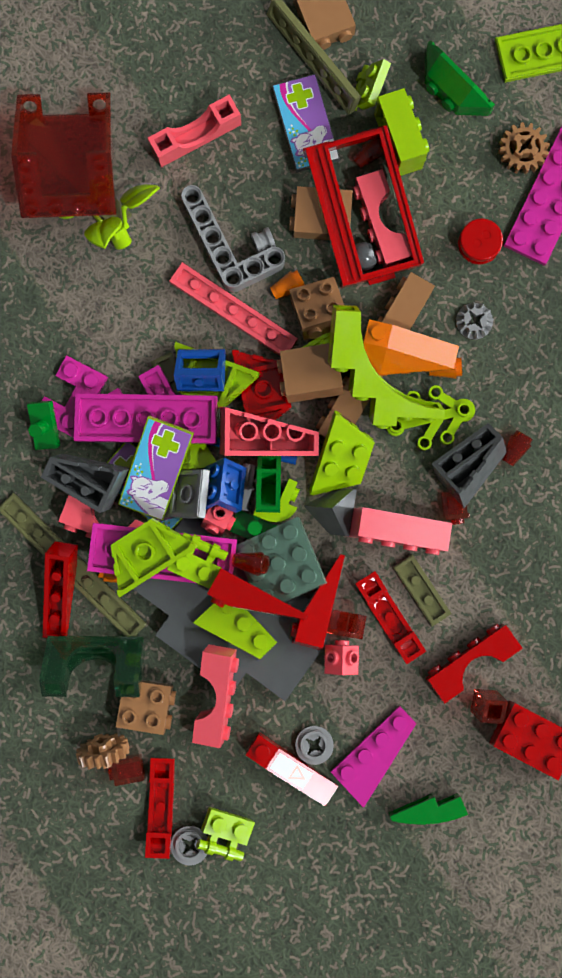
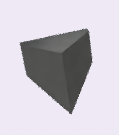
M343 488L333 490L304 505V507L329 534L349 537L357 490Z

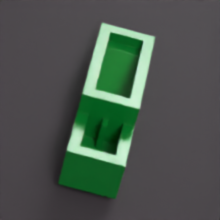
M258 456L256 512L280 513L281 456Z
M458 793L436 802L432 794H429L388 812L391 820L394 822L418 825L438 824L468 815Z

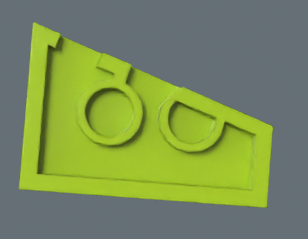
M212 604L193 622V624L258 659H261L277 643L247 610L233 608L226 604L223 608Z

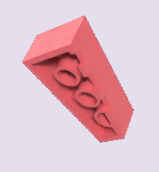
M220 407L221 455L319 456V432L227 407Z
M359 507L353 510L349 537L359 538L358 542L372 544L373 541H379L381 546L395 548V544L403 545V549L409 551H417L418 548H423L427 554L439 555L440 551H448L452 523Z

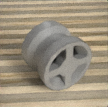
M269 227L264 228L260 233H251L257 253L270 247H276Z

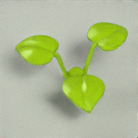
M143 184L126 191L120 198V202L123 204L121 206L123 222L119 217H110L102 220L93 208L88 205L93 198L87 193L76 194L67 199L56 211V214L61 219H70L79 215L84 209L88 210L98 222L93 223L85 230L84 236L90 243L106 249L111 239L115 249H124L132 242L126 230L130 227L127 222V208L133 209L143 204L160 187Z

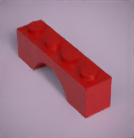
M498 623L492 625L486 630L487 635L482 639H479V637L474 638L466 644L468 648L462 653L459 650L454 652L447 658L448 663L442 667L438 664L428 671L429 676L425 679L441 702L445 704L464 691L463 673L467 665L475 658L491 656L501 662H505L523 649L507 625L502 624L499 626Z

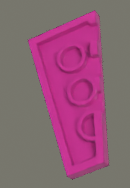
M400 705L330 771L363 808L416 725L415 721Z

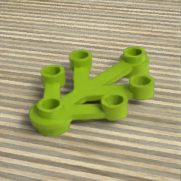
M434 385L429 389L428 396L431 400H439L450 408L445 410L444 419H436V421L430 422L422 418H413L411 421H406L397 417L400 429L394 430L392 426H389L386 430L391 436H399L404 432V429L431 423L425 434L417 441V447L422 451H426L431 447V440L443 420L453 418L448 429L442 432L439 437L443 445H450L454 441V434L460 424L473 418L475 414L474 404L468 399L455 400L443 393L440 386ZM433 389H437L440 394L438 397H434L432 395L431 391ZM410 391L407 394H413L417 397V399L423 400L422 398H420V394L416 391ZM461 406L467 407V414L460 412ZM444 434L451 436L450 442L443 440ZM422 439L427 440L428 447H422L420 441Z

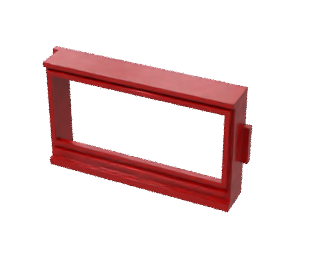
M387 125L359 132L356 135L332 142L327 141L303 148L304 157L309 162L342 281L340 284L341 289L368 281L369 285L394 279L396 278L395 273L424 264ZM380 138L413 260L363 274L330 151Z

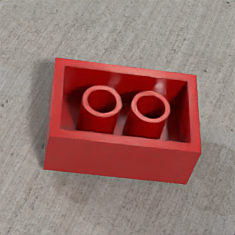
M509 701L489 744L559 781L562 775V727Z

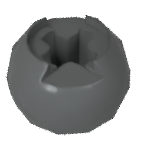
M359 242L355 246L362 271H369L377 263L372 245L367 242Z

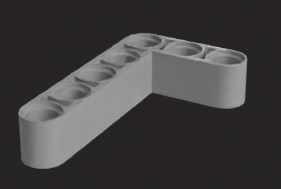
M189 185L183 189L181 196L184 207L227 291L238 292L283 269L285 254L279 247H270L237 263L200 188L195 185ZM192 195L198 197V200L193 203L188 202L187 199ZM204 215L209 219L205 223H199L197 221L198 217ZM214 235L219 239L216 243L207 242L208 237ZM220 256H227L229 258L225 264L218 263L217 259ZM272 256H277L281 259L278 264H271L268 260ZM251 266H257L260 269L257 274H250L247 270ZM230 276H236L239 278V281L236 284H229L227 279Z

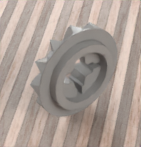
M472 302L464 305L459 310L456 317V325L459 332L466 338L480 339L490 332L494 319L492 318L491 310L487 309L484 304ZM470 315L474 317L482 315L478 322L480 326L476 324L467 326L472 319Z
M316 725L306 727L298 734L295 747L301 760L311 765H318L329 759L333 752L334 744L330 733ZM320 736L319 746L323 751L314 749L308 754L310 744L306 739L315 741Z
M194 825L183 826L175 832L171 840V852L174 858L184 865H196L207 856L204 850L197 848L196 850L189 849L183 853L186 847L184 840L191 841L196 837L195 847L198 839L207 841L208 837Z

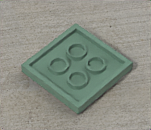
M299 517L293 518L236 545V552L248 582L283 602H287L327 583Z

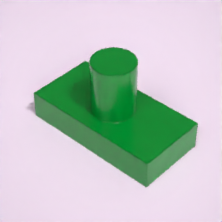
M53 401L28 403L27 408L31 424L28 432L33 437L35 450L56 449L60 447Z
M239 511L235 515L236 520L230 532L246 539H251L277 525Z

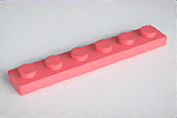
M183 262L169 280L170 284L279 356L280 351L292 349L298 341L297 337Z

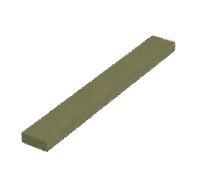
M12 493L0 505V513L44 557L46 551L55 541L65 543L15 493ZM77 555L74 586L131 641L147 623L121 597L119 598L101 578H98L95 572L87 571L88 565Z

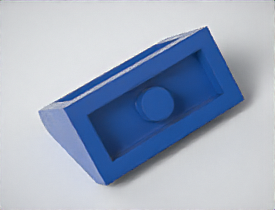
M178 349L174 370L177 391H224L225 349ZM184 359H218L217 368H184Z

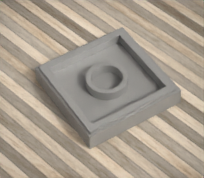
M181 470L170 501L169 517L205 518L210 470Z

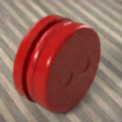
M483 218L472 220L466 224L458 239V249L462 257L468 262L477 265L491 262L503 245V235L498 225L491 220Z

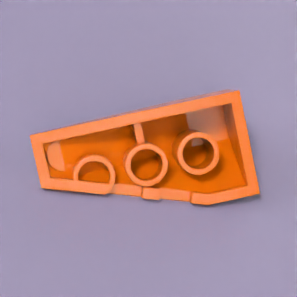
M370 319L363 340L364 349L369 361L380 376L453 370L459 349L457 345Z

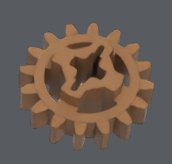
M521 122L518 129L515 125H512L510 132L507 130L504 132V138H501L499 145L502 147H500L498 154L504 155L501 162L507 161L509 163L507 166L508 170L513 166L515 167L516 174L520 169H523V173L527 174L529 168L535 172L538 166L544 164V159L549 155V152L546 150L550 143L544 142L547 135L539 134L541 131L540 127L533 130L532 123L526 128L524 123ZM527 143H529L528 147L525 150H522L521 153H519L521 148L523 146H526Z
M117 733L110 736L109 734L105 736L102 734L96 735L93 740H87L86 744H81V748L76 749L78 764L81 765V768L87 767L88 770L97 767V769L112 767L113 763H119L120 759H125L126 754L130 753L128 739L124 735L118 736Z

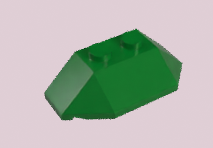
M430 40L427 43L424 78L427 91L432 96L437 95L442 100V106L448 112L453 111L456 115L488 116L495 104L433 41Z

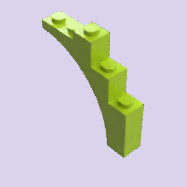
M333 305L328 363L331 368L338 372H347L348 369H351L349 392L357 400L366 401L371 398L369 419L372 425H375L377 428L387 429L389 426L397 425V417L406 421H411L413 418H422L430 422L436 421V419H444L445 409L439 402L424 401L406 395L388 384L376 372L364 349L361 334V311L357 306Z

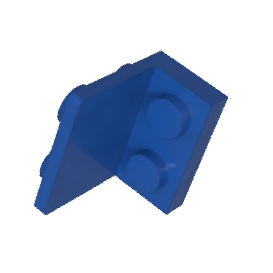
M222 458L202 468L210 470L206 510L218 505L234 513L242 511L247 468L227 458Z

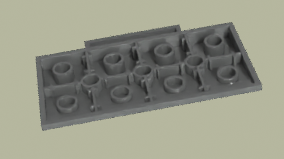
M183 518L174 530L178 533L185 532L187 534L224 538L223 536L207 532L205 528L201 527L202 521L198 518ZM236 552L233 575L248 582ZM149 578L133 589L169 615L155 636L201 669L202 652L208 644L237 649L236 658H239V666L233 676L236 686L247 673L282 700L286 701L321 652V650L292 643L293 637L290 636L293 622L297 623V618L247 610L277 641L261 659H258L193 624L196 619L214 604L211 602L212 596L207 594L209 588L198 583ZM300 595L285 603L303 612L310 600ZM332 616L330 617L324 646L340 625V622Z

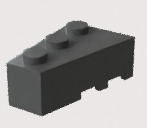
M487 423L432 463L436 478L463 508L466 507L507 453L503 437Z
M59 454L49 458L41 478L95 511L102 513L112 508L129 474L130 468L68 454Z

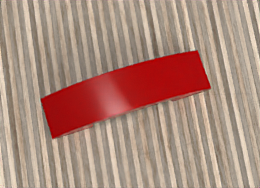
M376 571L355 583L370 610L406 664L427 652L387 592L388 590Z
M150 758V793L145 858H170L175 759Z

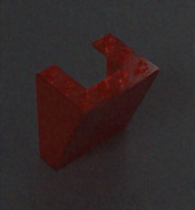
M110 92L87 93L89 114L43 115L40 94L17 95L11 158L21 218L116 215L113 121ZM101 99L106 102V107L104 109H96L93 106V102ZM27 101H32L37 105V108L34 111H27L23 104Z

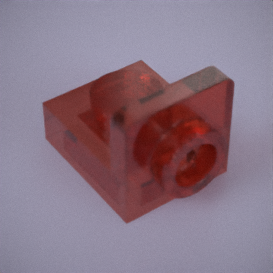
M450 492L441 493L444 521H450L452 525L464 524V519L470 518V513L467 512V505L463 508Z

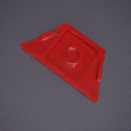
M232 350L235 364L257 371L260 374L241 393L245 412L277 420L289 411L292 406L291 403H288L286 396L281 394L280 382H284L283 373L279 374L277 360L266 359L255 354L242 353L239 350Z

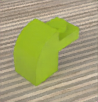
M292 479L288 480L280 499V513L256 512L255 509L253 516L269 523H282L290 519L297 510V507L289 503L290 501L295 502L300 491V489L296 488L298 482Z

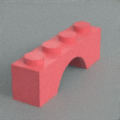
M229 94L210 104L207 110L195 121L179 128L167 127L148 137L150 148L160 166L163 167L241 126V114Z
M383 169L356 177L353 193L355 199H360L362 208H360V213L363 221H368L370 227L367 230L368 237L371 243L375 242L377 248L375 251L376 261L378 264H382L383 268L410 261L412 254L406 235L389 230L380 219L379 207L388 198L390 192Z
M68 495L58 522L64 524L63 529L77 533L78 529L87 532L85 537L91 539L93 523H99L94 509ZM134 520L128 527L138 528L144 523Z
M208 644L202 652L200 675L213 686L216 693V704L209 710L201 711L195 719L192 743L221 748L224 741L229 739L231 727L227 726L228 718H231L233 713V704L230 703L231 695H234L236 689V681H233V676L239 666V658H236L237 649Z

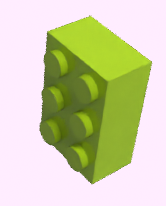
M405 88L378 96L374 113L378 127L387 125L401 176L422 169L429 152L427 139H423L420 132L422 130L420 119L414 116L412 110L414 109L412 97L410 95L407 96Z

